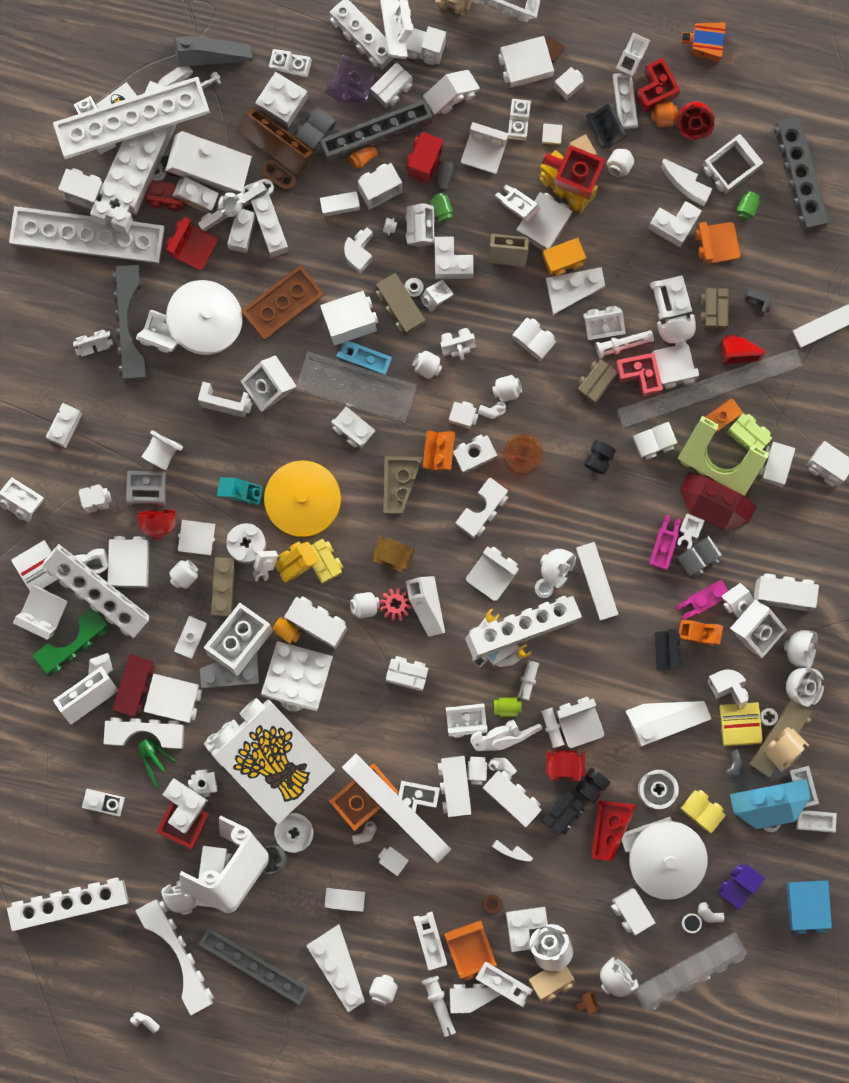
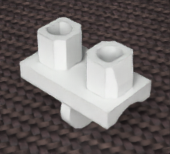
M464 328L458 331V338L452 339L451 333L441 335L442 342L440 343L443 357L452 355V357L459 356L460 360H465L464 354L470 353V349L476 348L474 334H471L468 328Z

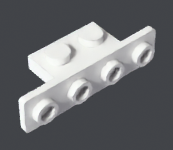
M380 0L389 56L406 59L408 55L405 42L413 32V24L410 18L411 10L409 9L408 1Z

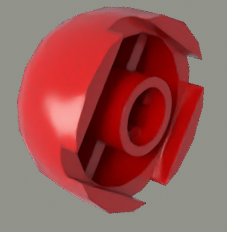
M692 101L681 108L677 117V126L680 134L685 138L697 140L703 137L704 139L714 129L715 116L707 104L700 101Z
M155 509L139 512L137 514L139 529L143 534L152 536L153 540L164 539V535L170 534L174 529L176 522L175 510L164 509L163 512Z

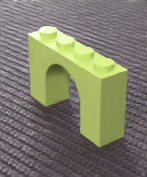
M702 416L677 459L681 460L680 462L684 466L695 468L700 475L704 477L709 476L714 479L713 481L745 496L767 460L769 453L752 444L743 461L738 466L731 469L717 467L709 459L707 447L719 425Z

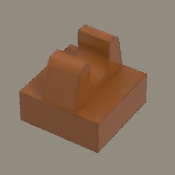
M593 990L582 995L583 1000L576 1003L578 1011L587 1009L588 1014L600 1009Z

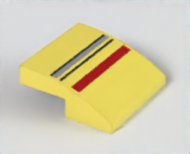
M759 702L747 703L746 707L741 709L738 708L737 704L720 705L723 746L762 744Z

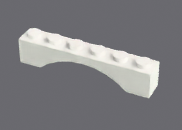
M156 899L137 909L136 913L144 928L161 936L176 953L183 973L182 1000L190 1015H193L213 1003L211 999L214 996L209 988L206 989L202 982L205 979L200 970L196 971L193 964L196 962L192 954H187L185 951L186 943L181 935L178 937L175 929H177L174 920L172 918L169 919L165 912L168 909L165 903Z

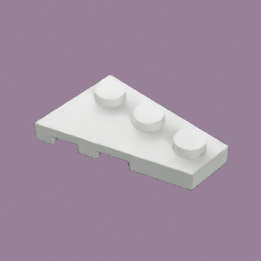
M602 267L546 278L553 316L605 287Z

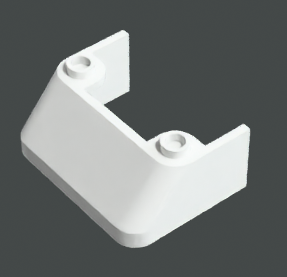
M220 816V836L240 847L221 874L215 871H207L198 880L181 871L180 885L182 892L225 913H232L239 907L268 864L269 858L268 852L249 829Z

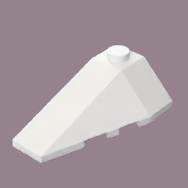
M705 701L642 704L625 711L639 747L711 720Z

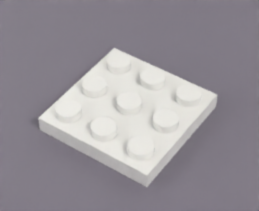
M277 641L261 696L317 711L333 656Z

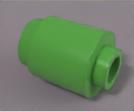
M746 191L745 195H742L736 210L740 219L748 221L754 218L760 203V196L758 194Z
M439 193L432 196L433 199L430 200V204L434 206V216L438 219V222L452 219L453 210L448 195Z

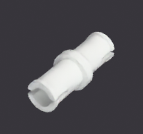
M527 661L524 676L520 680L522 684L517 698L521 700L526 699V701L530 700L532 687L536 684L535 676L539 663Z
M553 707L541 711L547 727L545 730L549 733L552 747L556 748L564 745L559 730L560 724H557Z

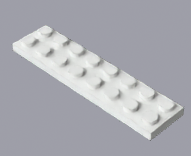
M195 77L53 122L64 158L68 159L209 114L210 111L199 78Z
M14 206L9 244L160 264L165 227L163 225L133 222L128 234H124L114 230L111 223L104 226L93 222L91 216Z

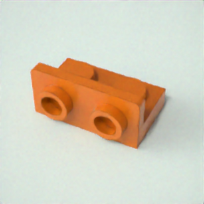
M426 432L423 468L433 471L451 470L455 432Z

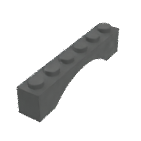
M139 265L116 266V272L113 273V283L117 284V291H114V300L118 302L115 317L116 321H119L120 327L116 328L117 340L120 339L121 347H118V358H122V365H119V376L123 377L125 382L148 380L146 360L134 346L129 329L131 306L137 293L142 288Z

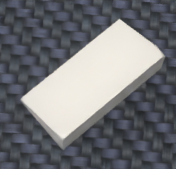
M357 191L320 198L323 217L360 210Z

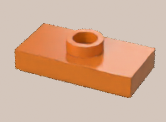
M731 398L705 417L719 425L716 430L718 432L741 416L743 412L734 399Z

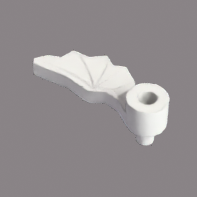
M217 72L210 75L211 79L201 83L202 90L213 82H217L218 85L221 84L220 76Z

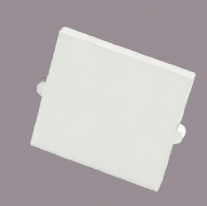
M182 520L181 531L178 534V551L211 555L213 542L215 541V524Z

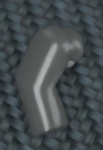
M738 749L729 752L733 762L731 768L726 770L729 778H737L743 768V761Z

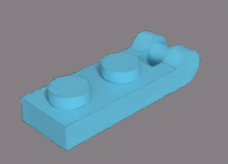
M350 341L341 343L342 347L340 352H337L336 358L386 376L392 357ZM349 349L354 350L352 356L347 354Z

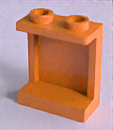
M481 920L444 933L460 979L464 978L467 981L475 978V973L481 970L485 961L492 966H497Z

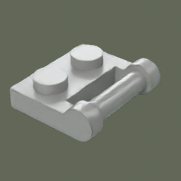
M127 471L126 506L153 504L165 507L166 472ZM133 491L159 492V497L133 496Z

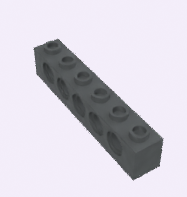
M425 99L320 139L321 148L327 163L350 155L353 151L374 146L432 123L433 116Z
M800 115L778 120L774 127V135L776 139L779 138V153L784 157V171L789 175L790 179L788 186L790 191H793L795 197L793 198L794 208L798 209L800 215L798 216L799 226L803 227L804 232L824 228L828 225L829 220ZM786 136L794 137L795 141L789 142ZM791 154H798L800 159L794 160L791 157ZM796 171L803 172L805 177H798ZM801 189H807L809 195H803ZM805 207H812L814 213H808Z

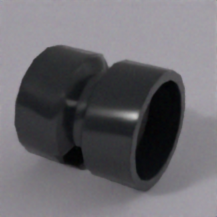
M595 440L590 449L591 454L587 455L583 465L593 472L605 475L610 466L608 461H612L617 450L604 442Z
M591 767L585 774V781L581 780L575 790L595 804L601 796L600 791H605L611 782Z

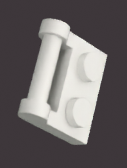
M683 275L650 283L659 310V320L692 313ZM663 287L666 289L671 311L666 310L661 292Z

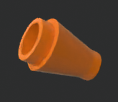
M372 145L353 151L348 157L354 169H361L378 153Z

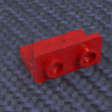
M156 180L151 181L148 195H146V201L150 206L155 208L165 206L169 210L179 211V209L184 210L186 204L172 197L177 184Z

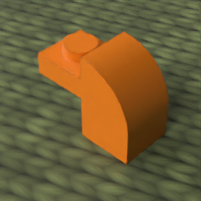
M681 620L679 628L680 640L709 646L720 645L723 626L704 624L692 620Z

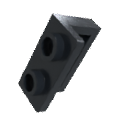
M608 103L594 113L586 115L587 123L595 133L596 142L602 148H611L628 137L611 103Z
M676 629L655 632L657 670H676L678 665H681V653H678L677 645H680V634L676 633Z

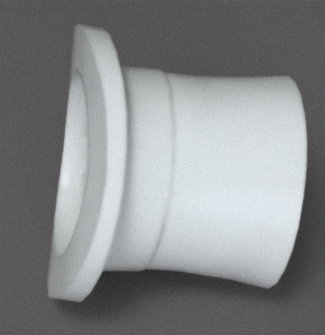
M151 430L150 434L153 437L141 457L151 464L167 470L171 458L177 450L182 451L183 446Z

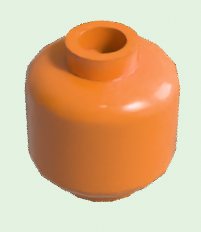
M673 102L656 104L655 110L651 111L652 122H656L659 128L674 126L678 117L677 106H674Z

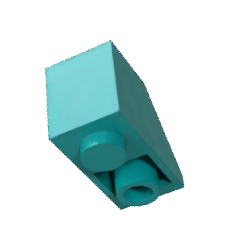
M220 477L217 496L232 501L260 505L263 486L238 478Z

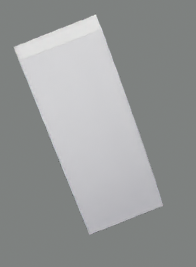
M663 159L661 169L671 183L689 199L704 207L712 188L697 182V173Z

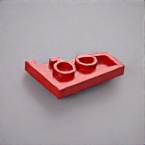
M599 800L592 859L613 860L637 805Z

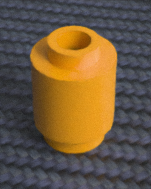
M281 617L272 628L277 636L289 644L292 642L296 643L302 635L299 632L301 628Z

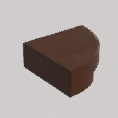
M549 36L546 45L551 61L555 63L565 46Z

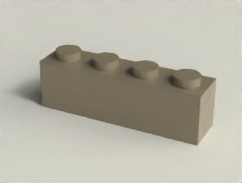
M790 700L748 766L766 778H770L771 775L774 777L779 769L765 756L766 753L764 751L772 741L777 743L779 741L778 737L787 727L793 728L799 734L802 727L806 728L810 723L811 718L809 716L812 712Z

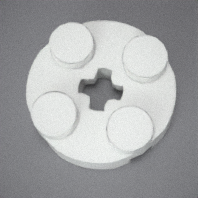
M292 813L286 816L279 824H276L274 834L277 843L283 850L296 853L305 850L311 844L314 830L311 822L305 816ZM296 827L300 835L292 839L289 830H293Z

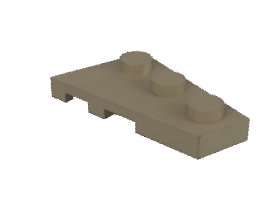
M385 456L383 514H403L423 457Z

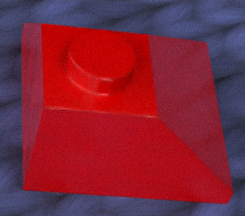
M727 335L720 342L722 365L760 362L765 356L764 349L742 337H736V335Z

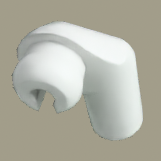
M497 402V405L491 408L480 405L478 414L490 419H496L505 413L506 405L504 402Z
M493 758L489 761L488 767L492 771L504 770L510 776L517 772L506 758Z
M373 821L365 823L362 833L352 835L354 845L373 839L377 831V826Z
M705 902L698 905V914L705 922L724 923V913H713Z
M139 1012L134 1013V1016L130 1019L134 1026H139L142 1023L152 1033H155L160 1027L151 1017Z

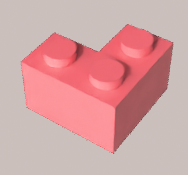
M655 353L617 360L615 366L618 371L619 383L638 379L642 397L661 394L663 388Z

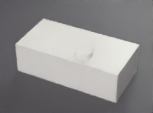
M181 131L174 137L165 171L237 195L243 191L252 156Z

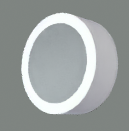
M690 913L683 917L682 927L686 932L696 933L701 929L702 921L698 915Z

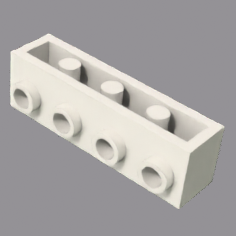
M342 0L330 11V22L335 28L339 27L343 31L344 37L348 41L352 40L356 44V49L361 54L365 53L369 57V62L375 68L378 66L382 70L394 59V57L389 56L386 37L349 0Z

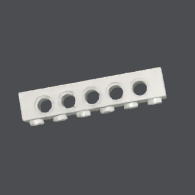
M60 544L44 560L42 566L48 575L57 577L62 586L71 588L80 600L85 599L90 603V607L94 611H100L104 614L105 619L111 624L115 623L118 625L120 631L126 636L130 635L134 638L148 622L149 615ZM61 565H66L69 567L70 570L68 572H63L60 570L59 567ZM82 577L85 580V582L83 584L76 583L75 578ZM97 589L100 595L93 596L90 590ZM107 601L114 602L115 606L113 608H109L105 605V603ZM122 613H127L130 615V618L124 620L120 617V615Z
M566 596L557 598L555 603L549 604V602H545L539 605L538 609L532 610V608L522 611L519 616L509 615L502 622L493 621L488 623L486 628L480 629V627H476L470 630L465 640L473 659L475 660L576 623L582 616L574 597L566 598ZM554 610L559 611L561 617H557L554 614ZM536 616H540L544 623L538 622ZM519 622L524 623L527 629H522L519 626ZM502 629L508 630L509 636L504 635ZM484 635H489L492 638V642L486 641Z
M119 878L107 880L108 884L101 886L97 882L89 884L88 889L84 890L76 887L69 889V893L63 895L61 891L51 893L50 898L47 899L38 896L30 898L31 902L26 904L23 903V900L11 903L12 907L7 908L11 930L16 931L128 904L129 900L124 880L119 881ZM104 889H108L111 892V897L108 900H104L101 896ZM86 893L92 897L89 905L84 904L82 901V897ZM66 898H70L73 902L70 909H66L63 906V901ZM46 903L53 905V912L51 914H47L44 911ZM28 907L34 910V916L31 919L25 915V910Z

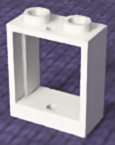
M739 134L704 161L703 170L708 177H712L715 180L718 190L727 194L758 171L764 162L742 135ZM735 147L751 168L728 185L712 164Z

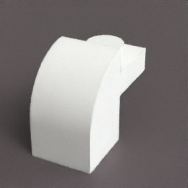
M633 32L616 68L634 76L651 40Z
M367 227L364 231L360 230L354 238L355 241L348 237L344 247L345 258L348 264L359 274L372 261V255L363 249L373 237V232Z
M722 670L709 676L708 684L716 699L731 693L739 709L746 707L749 696L746 689L742 688L745 685L746 679L740 673L734 670Z

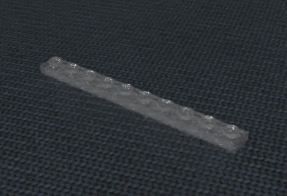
M793 349L617 410L624 429L802 367V363L797 350Z

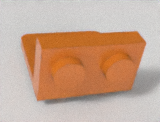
M707 222L698 224L697 229H695V237L697 241L699 240L700 248H698L700 259H703V265L739 259L740 250L733 222L707 226Z

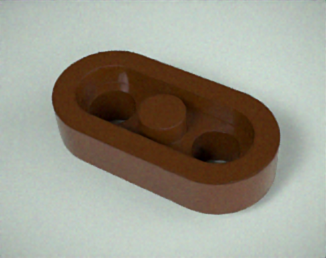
M268 160L263 164L262 172L264 177L271 180L277 187L283 191H290L296 186L295 175L275 160ZM270 169H275V173L270 174L268 171ZM288 179L290 183L286 185L283 183L284 180Z

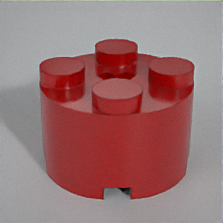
M550 750L546 751V775H549L550 780H561V777H569L571 781H581V777L585 776V752L581 751V755H577V751L555 750V754H550Z

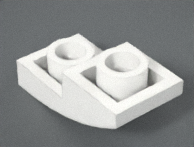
M273 49L269 68L308 77L312 59L307 56L293 55L290 51Z
M512 99L508 139L526 141L531 101Z

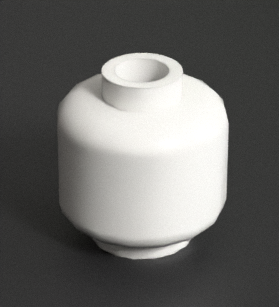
M627 149L614 150L607 161L608 171L615 177L626 176L634 165V158Z
M428 351L419 352L412 364L414 371L427 379L432 378L434 375L438 376L442 369L440 358Z
M513 375L497 379L493 387L495 398L499 397L501 402L519 398L520 393H522L519 379Z
M189 560L179 561L169 572L170 582L176 588L187 589L198 578L197 567Z
M371 592L354 595L353 600L350 601L351 612L361 619L375 616L377 609L380 608L378 597L375 598Z
M383 975L373 980L369 994L374 1003L386 1006V1004L393 1002L398 987L393 982L394 979L392 977Z

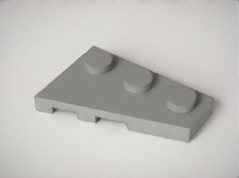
M257 652L238 676L218 662L201 668V688L259 684Z

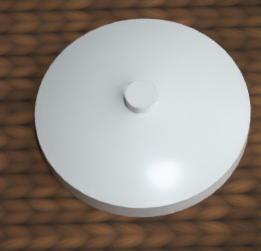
M198 280L183 285L174 293L167 307L166 321L172 337L179 345L196 354L211 355L224 351L236 340L242 327V312L237 299L227 288L212 281Z
M675 821L657 822L645 828L634 840L629 854V866L634 880L642 890L659 899H677L689 894L700 884L707 869V851L703 841L690 827Z

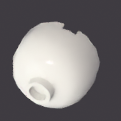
M693 314L688 319L686 315L665 319V324H661V321L657 323L662 339L668 343H675V346L686 345V341L691 339L696 331V321Z
M555 549L548 555L545 554L540 561L542 565L541 574L544 580L551 586L560 588L568 579L565 577L568 571L572 572L576 556L564 549Z
M809 630L797 631L791 636L790 640H786L784 651H787V657L794 666L811 668L816 654V649H814V643H817L816 632Z
M798 668L794 670L786 682L787 695L801 706L810 707L811 704L815 705L822 697L824 686L821 685V679L824 680L822 674L813 668Z
M177 881V886L171 887V884L164 887L161 893L169 910L186 915L197 907L195 905L196 898L181 891L180 881Z
M614 957L601 970V987L608 995L611 993L617 997H625L633 993L639 985L636 979L633 981L630 977L633 974L630 969L619 959L614 961Z

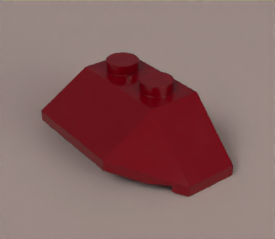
M690 472L687 473L680 488L689 514L723 531L749 523L757 507L744 495L707 477Z

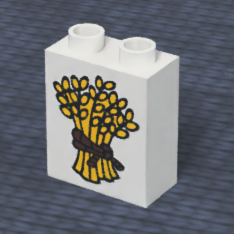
M255 698L240 712L245 721L233 731L229 725H226L211 739V742L216 746L211 753L266 813L279 824L324 782L335 769L269 699L262 704Z

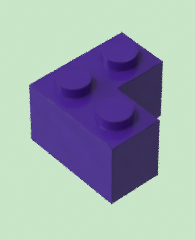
M747 864L736 865L730 873L732 875L728 882L725 880L719 888L721 891L719 896L738 910L765 880L762 875Z

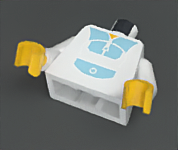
M490 609L478 627L480 629L486 628L488 623L499 618V613L496 617H492L491 611L493 609ZM502 629V633H503L504 635H506V636H509V635ZM484 635L486 641L492 642V638L489 635ZM516 644L472 660L479 668L487 661L492 666L506 667L512 666L522 658L529 656L531 651L526 654L524 647L527 645L519 647Z

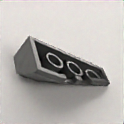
M197 36L173 38L178 67L253 61L249 44Z

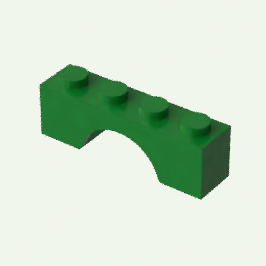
M91 608L78 619L80 625L79 635L71 645L58 648L46 644L33 655L46 674H57L62 669L61 665L66 661L68 663L73 661L78 656L76 653L81 649H88L96 637L101 638L108 632L107 628L110 626L98 612Z

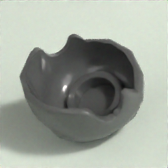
M266 846L265 850L268 852L269 861L262 874L277 875L285 868L287 857L284 850L279 846Z

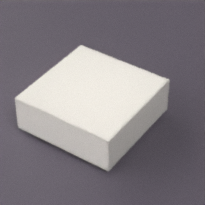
M543 124L542 144L561 145L562 125Z

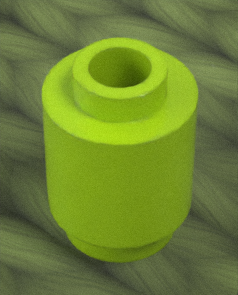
M517 697L494 700V715H499V717H518V713H522L521 701H517Z

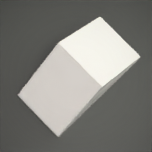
M326 888L324 907L363 912L365 892Z

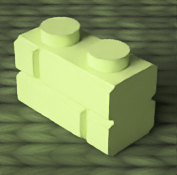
M743 413L727 431L747 451H749L752 444L763 449L772 439L770 431L763 426L760 428L756 424V419L750 414L745 415Z

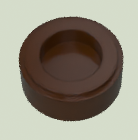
M488 895L483 899L482 907L486 913L496 914L501 910L502 902L498 896Z

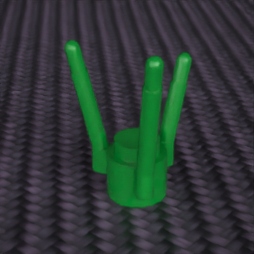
M147 738L137 746L140 750L138 754L145 764L154 787L158 788L147 758L151 757L162 772H165V769L154 755L157 753V750L173 763L176 760L160 747L156 740L152 742L150 738Z

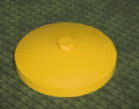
M295 461L282 466L271 476L265 489L264 503L270 520L279 530L294 537H311L323 532L334 522L339 513L341 494L336 479L325 467L310 461Z

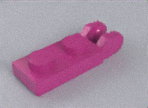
M665 515L662 527L659 529L649 562L650 566L666 571L670 564L681 519L677 518L674 523L673 532L666 530L670 521V516Z
M721 579L687 598L688 600L675 607L677 610H681L688 604H691L694 610L682 616V619L686 620L723 601L722 595L727 593L728 589Z

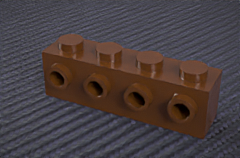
M255 107L245 114L237 130L244 138L252 141L259 149L268 153L275 161L280 162L296 175L306 168L314 153L313 150Z

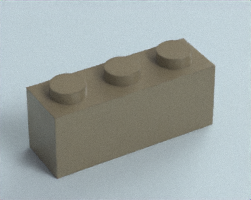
M396 273L376 284L377 291L375 293L380 301L384 300L386 303L385 309L389 316L395 317L397 321L395 325L400 333L404 332L407 336L425 325L423 315Z
M215 557L212 617L228 618L232 613L236 566L234 558Z

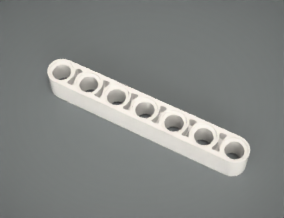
M357 754L342 767L437 863L452 850Z

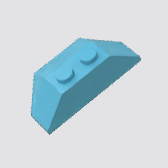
M807 779L730 794L734 814L755 829L795 822L811 799Z

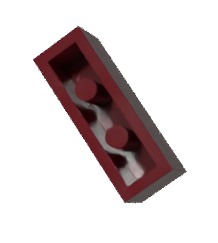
M129 655L112 708L113 711L133 717L141 714L144 703H141L143 695L147 696L150 687L147 682L149 677H153L155 671L153 661Z

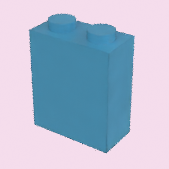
M828 881L786 883L790 930H795V934L807 933V929H815V933L827 932L826 928H832Z

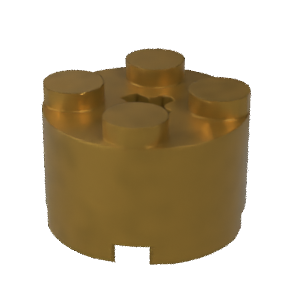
M379 535L372 553L373 561L385 565L386 562L392 564V569L403 572L404 569L408 570L415 548L411 547V550H407V545L390 538H386V541H384V536Z

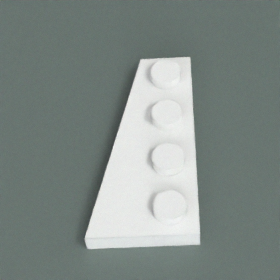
M338 924L306 946L346 1010L350 1012L365 1002L340 925Z

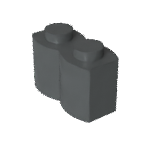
M318 107L315 111L311 110L306 117L307 122L304 125H299L295 131V138L313 150L314 153L321 145L320 139L327 137L336 125V120Z
M708 536L681 554L676 560L688 577L693 575L696 578L704 572L702 568L708 564L712 567L720 562L718 558L722 555Z

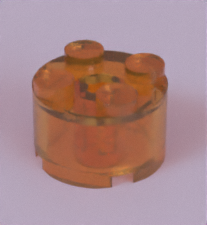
M517 434L507 441L503 459L507 468L517 475L529 474L536 470L541 462L542 446L534 436ZM520 451H522L523 453L527 452L526 458H524L523 456H519Z

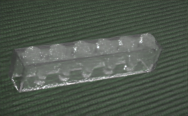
M733 932L643 982L634 991V994L642 1009L651 1012L660 1007V1002L664 1000L669 1002L677 997L676 993L680 991L685 993L694 988L692 984L698 981L703 983L711 978L710 974L714 972L719 974L728 969L727 965L732 962L734 964L741 962L745 959L744 955L748 953L737 933Z

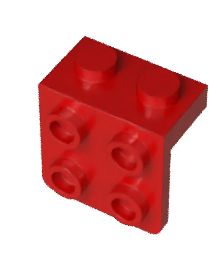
M184 217L182 221H178L173 238L170 237L168 239L166 250L169 256L202 271L218 243V238L194 226L190 219Z

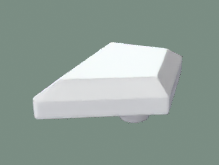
M108 653L90 659L88 676L100 667L107 674L113 671Z

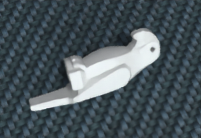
M512 719L506 723V726L494 728L485 736H482L481 732L473 734L470 742L475 751L502 750L542 730V726L537 724L519 731L518 726Z

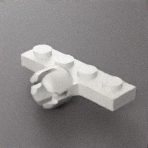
M255 183L249 187V191L245 194L239 193L235 195L233 193H226L218 201V211L212 215L211 213L204 215L201 218L202 221L198 224L203 231H207L226 218L237 216L242 208L251 203V200L257 199L269 191L263 183Z

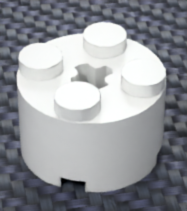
M240 524L234 527L227 536V549L232 558L239 563L253 564L257 553L266 550L265 537L262 531L253 524ZM245 540L251 542L249 548L242 546Z
M654 770L648 772L640 779L637 791L639 799L645 806L658 810L673 804L678 796L679 787L676 779L670 773L664 770ZM656 784L663 789L659 795L653 791V788H656Z
M551 924L546 925L543 929H537L530 939L531 951L536 963L542 969L560 972L571 961L573 947L562 927Z

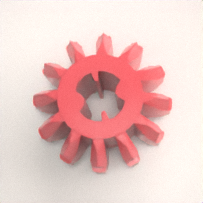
M397 588L396 594L393 593L392 589H389L391 596L383 593V597L387 601L380 600V604L386 605L381 607L380 611L388 610L384 615L385 618L392 614L391 620L394 621L395 615H398V619L401 621V613L408 616L409 613L405 609H412L411 605L406 604L410 600L409 598L404 599L407 595L406 591L399 595L400 588ZM393 600L401 603L399 609L390 606V604H393Z

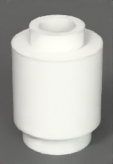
M470 757L467 768V780H470L471 784L482 785V781H486L487 777L485 757Z

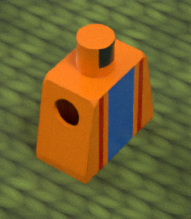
M697 23L693 33H682L681 43L692 45V55L720 63L726 23Z

